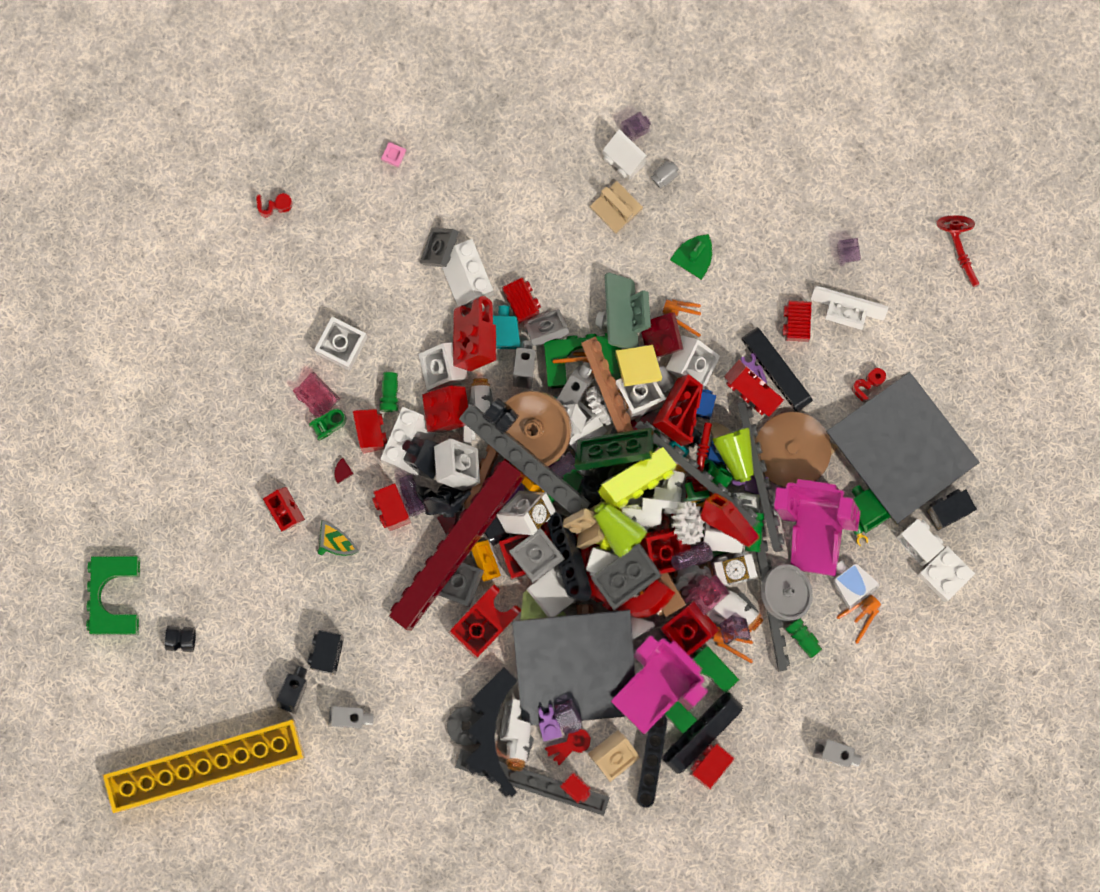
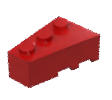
M740 360L724 376L727 380L726 385L733 391L737 389L741 393L740 397L747 403L751 401L755 405L754 409L760 415L765 413L769 417L784 401L777 392Z
M689 374L678 378L652 424L680 446L693 443V428L697 422L695 418L700 405L703 384Z

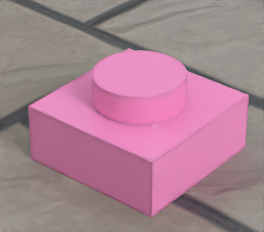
M389 142L381 160L399 168L407 151Z

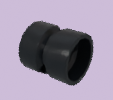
M497 398L482 417L490 424L494 423L495 428L502 434H505L518 419L519 415L512 409H507V405Z
M596 476L584 477L577 491L591 503L587 509L599 504L602 498L598 491L604 483Z
M168 625L165 633V650L177 651L181 649L182 652H194L196 628L184 626L183 629H180L179 626Z

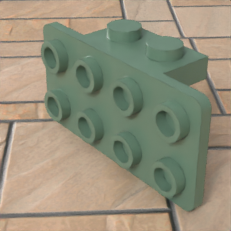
M608 272L604 275L608 343L624 349L638 347V333L651 328L649 292L643 290L635 294V282L632 279Z

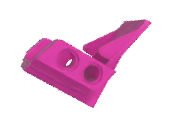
M798 479L797 484L788 483L786 489L776 487L774 509L782 520L797 522L793 526L790 565L796 566L803 572L836 577L842 530L858 531L861 512L852 498H845L844 491L839 490L835 484Z
M650 636L634 654V657L644 668L634 676L611 702L645 734L677 701L690 711L708 691L701 685L704 682V678L699 674L702 669L674 641L671 644L665 639L657 642Z

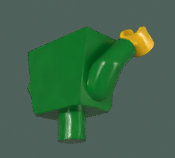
M857 485L851 492L855 496L853 500L861 513L858 531L853 532L857 535L856 543L861 546L859 543L861 537H864L866 543H868V538L862 532L868 533L891 518V516L870 489L864 491L861 485Z

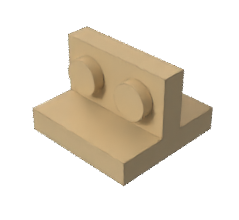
M618 181L610 188L606 186L601 191V196L590 205L594 213L615 234L643 209L638 201Z
M599 504L589 509L584 508L564 519L563 527L570 529L573 533H579L577 548L583 550L604 539L605 535L594 518L596 513L594 509Z
M619 730L588 753L609 782L640 759V756Z

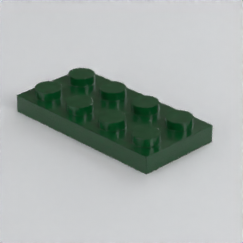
M651 427L577 440L574 464L576 471L652 459L653 429Z

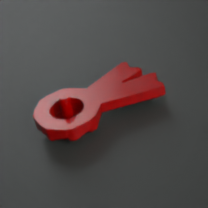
M575 729L568 734L566 742L545 747V750L548 752L547 756L549 757L560 752L553 758V761H557L560 766L572 751L582 753L590 747L591 737L586 730Z

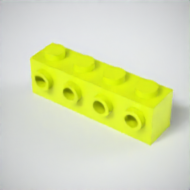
M662 447L652 453V459L639 461L602 484L598 493L606 503L621 509L628 504V500L631 498H639L647 488L651 490L659 484L660 480H667L672 477L677 464Z

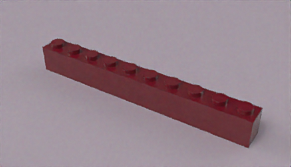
M505 460L495 466L491 478L488 477L484 481L482 490L479 494L476 493L472 497L471 505L468 509H464L461 512L460 520L456 525L454 524L450 527L446 539L439 542L436 547L437 551L433 556L431 555L425 561L426 566L414 576L412 585L403 591V597L391 607L390 618L405 630H413L497 516L496 514L504 507L524 480L525 474Z

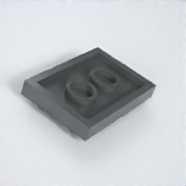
M639 543L628 553L616 559L591 578L615 610L660 578L662 574Z

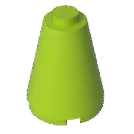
M749 427L712 439L714 446L735 481L739 480L742 483L751 480L750 476L754 475Z
M602 502L594 509L596 512L594 518L618 557L628 553L632 549L631 547L635 543L638 544L647 533L643 526L609 503L604 504Z

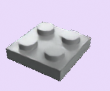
M559 309L523 321L533 346L541 345L547 341L559 339L569 334L568 327Z
M541 528L534 535L529 536L509 551L532 582H535L564 560L563 556Z

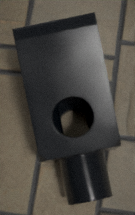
M417 436L413 437L412 441L406 440L402 445V449L406 451L404 462L420 476L433 480L436 475L434 446L439 443Z
M297 666L294 674H287L276 700L278 708L293 714L297 713L307 687V680L304 679L308 671L307 669Z

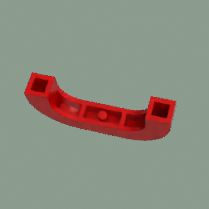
M595 543L583 550L580 549L586 569L593 548L600 547L599 544ZM586 570L592 590L590 598L596 602L600 599L604 602L602 606L613 611L614 609L592 580L591 572ZM655 580L644 593L630 598L615 610H630L631 617L634 618L648 617L661 611L676 592Z

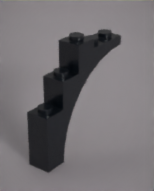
M503 667L470 700L472 703L470 707L477 714L482 713L483 716L467 731L470 734L468 738L475 745L479 743L481 746L464 763L466 764L465 769L472 776L474 774L479 776L484 771L486 773L484 777L491 784L495 782L500 787L498 791L505 798L508 796L512 798L517 793V790L508 781L501 768L496 752L495 730L500 707L506 695L518 680Z

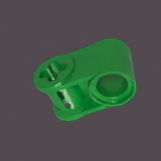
M333 409L311 421L309 427L313 428L318 436L317 440L321 441L346 424L347 418L341 410ZM336 414H341L342 416L339 423H333L332 421L333 416Z
M709 459L705 460L703 472L707 471L714 477L713 482L717 485L721 483L727 488L733 476L726 466L715 464Z

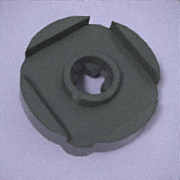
M698 565L688 566L680 569L676 577L673 576V583L677 590L681 591L682 595H690L693 591L706 590L711 587L712 574L711 570L704 566V569H699Z
M468 706L453 711L447 722L450 738L460 745H473L474 743L468 738L470 735L467 732L468 730H461L463 727L461 723L463 721L466 723L470 721L471 728L483 715L481 713L477 714Z

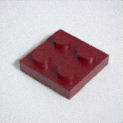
M673 312L650 319L651 328L641 331L644 346L653 345L656 358L683 350L676 315Z

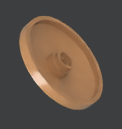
M525 391L516 394L505 402L507 409H512L519 415L518 419L508 429L507 433L546 466L557 461L565 453L571 440L572 426L568 412L556 398L540 391Z
M786 412L776 415L762 426L756 437L757 442L761 443L763 453L760 454L761 460L765 461L767 471L764 472L765 477H768L770 482L777 486L786 488L788 483L797 484L798 479L817 481L829 465L831 458L829 435L819 421L807 414Z

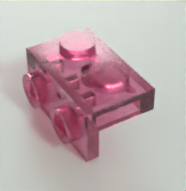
M314 372L310 373L301 385L293 390L296 398L309 407V411L318 417L328 413L340 399Z
M717 575L711 578L706 576L698 582L699 587L695 586L688 592L689 596L684 601L688 603L693 600L702 613L706 615L725 599L730 592Z

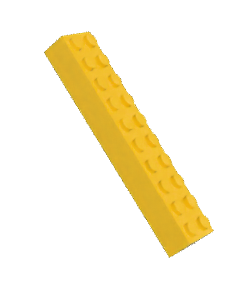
M290 720L105 774L103 778L112 812L120 813L304 759L305 755L295 720Z

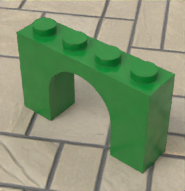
M607 333L604 334L605 336L587 334L585 338H578V336L572 335L567 336V339H553L545 342L544 350L548 389L564 388L567 383L566 363H553L552 361L568 358L572 352L583 348L582 342L596 337L597 341L601 344L602 353L609 364L611 376L615 381L621 379L615 352L616 350H622V348L610 345Z
M91 556V561H88V573H91V578L87 582V591L90 592V600H87V611H90V619L86 621L87 631H89L90 635H139V616L109 613L102 604L101 593L104 586L114 578L140 577V558L138 556Z
M701 646L693 653L695 655L693 661L702 669L699 674L710 678L723 693L729 691L739 681L737 676L709 646L706 648ZM679 701L664 714L682 734L697 721Z

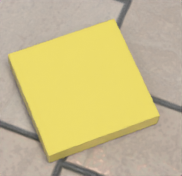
M653 345L616 350L615 356L624 387L662 380Z

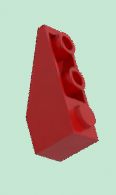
M714 493L705 500L700 516L701 520L747 547H750L759 539V535L731 501L717 493Z

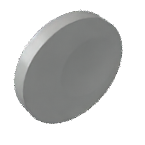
M783 564L770 569L764 576L761 585V597L766 609L779 620L792 621L799 619L808 612L811 606L813 594L810 581L805 573L796 566Z

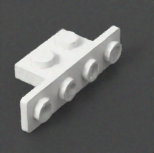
M815 286L811 297L813 301L829 305L826 320L860 330L863 329L866 316L884 320L889 308L880 303Z

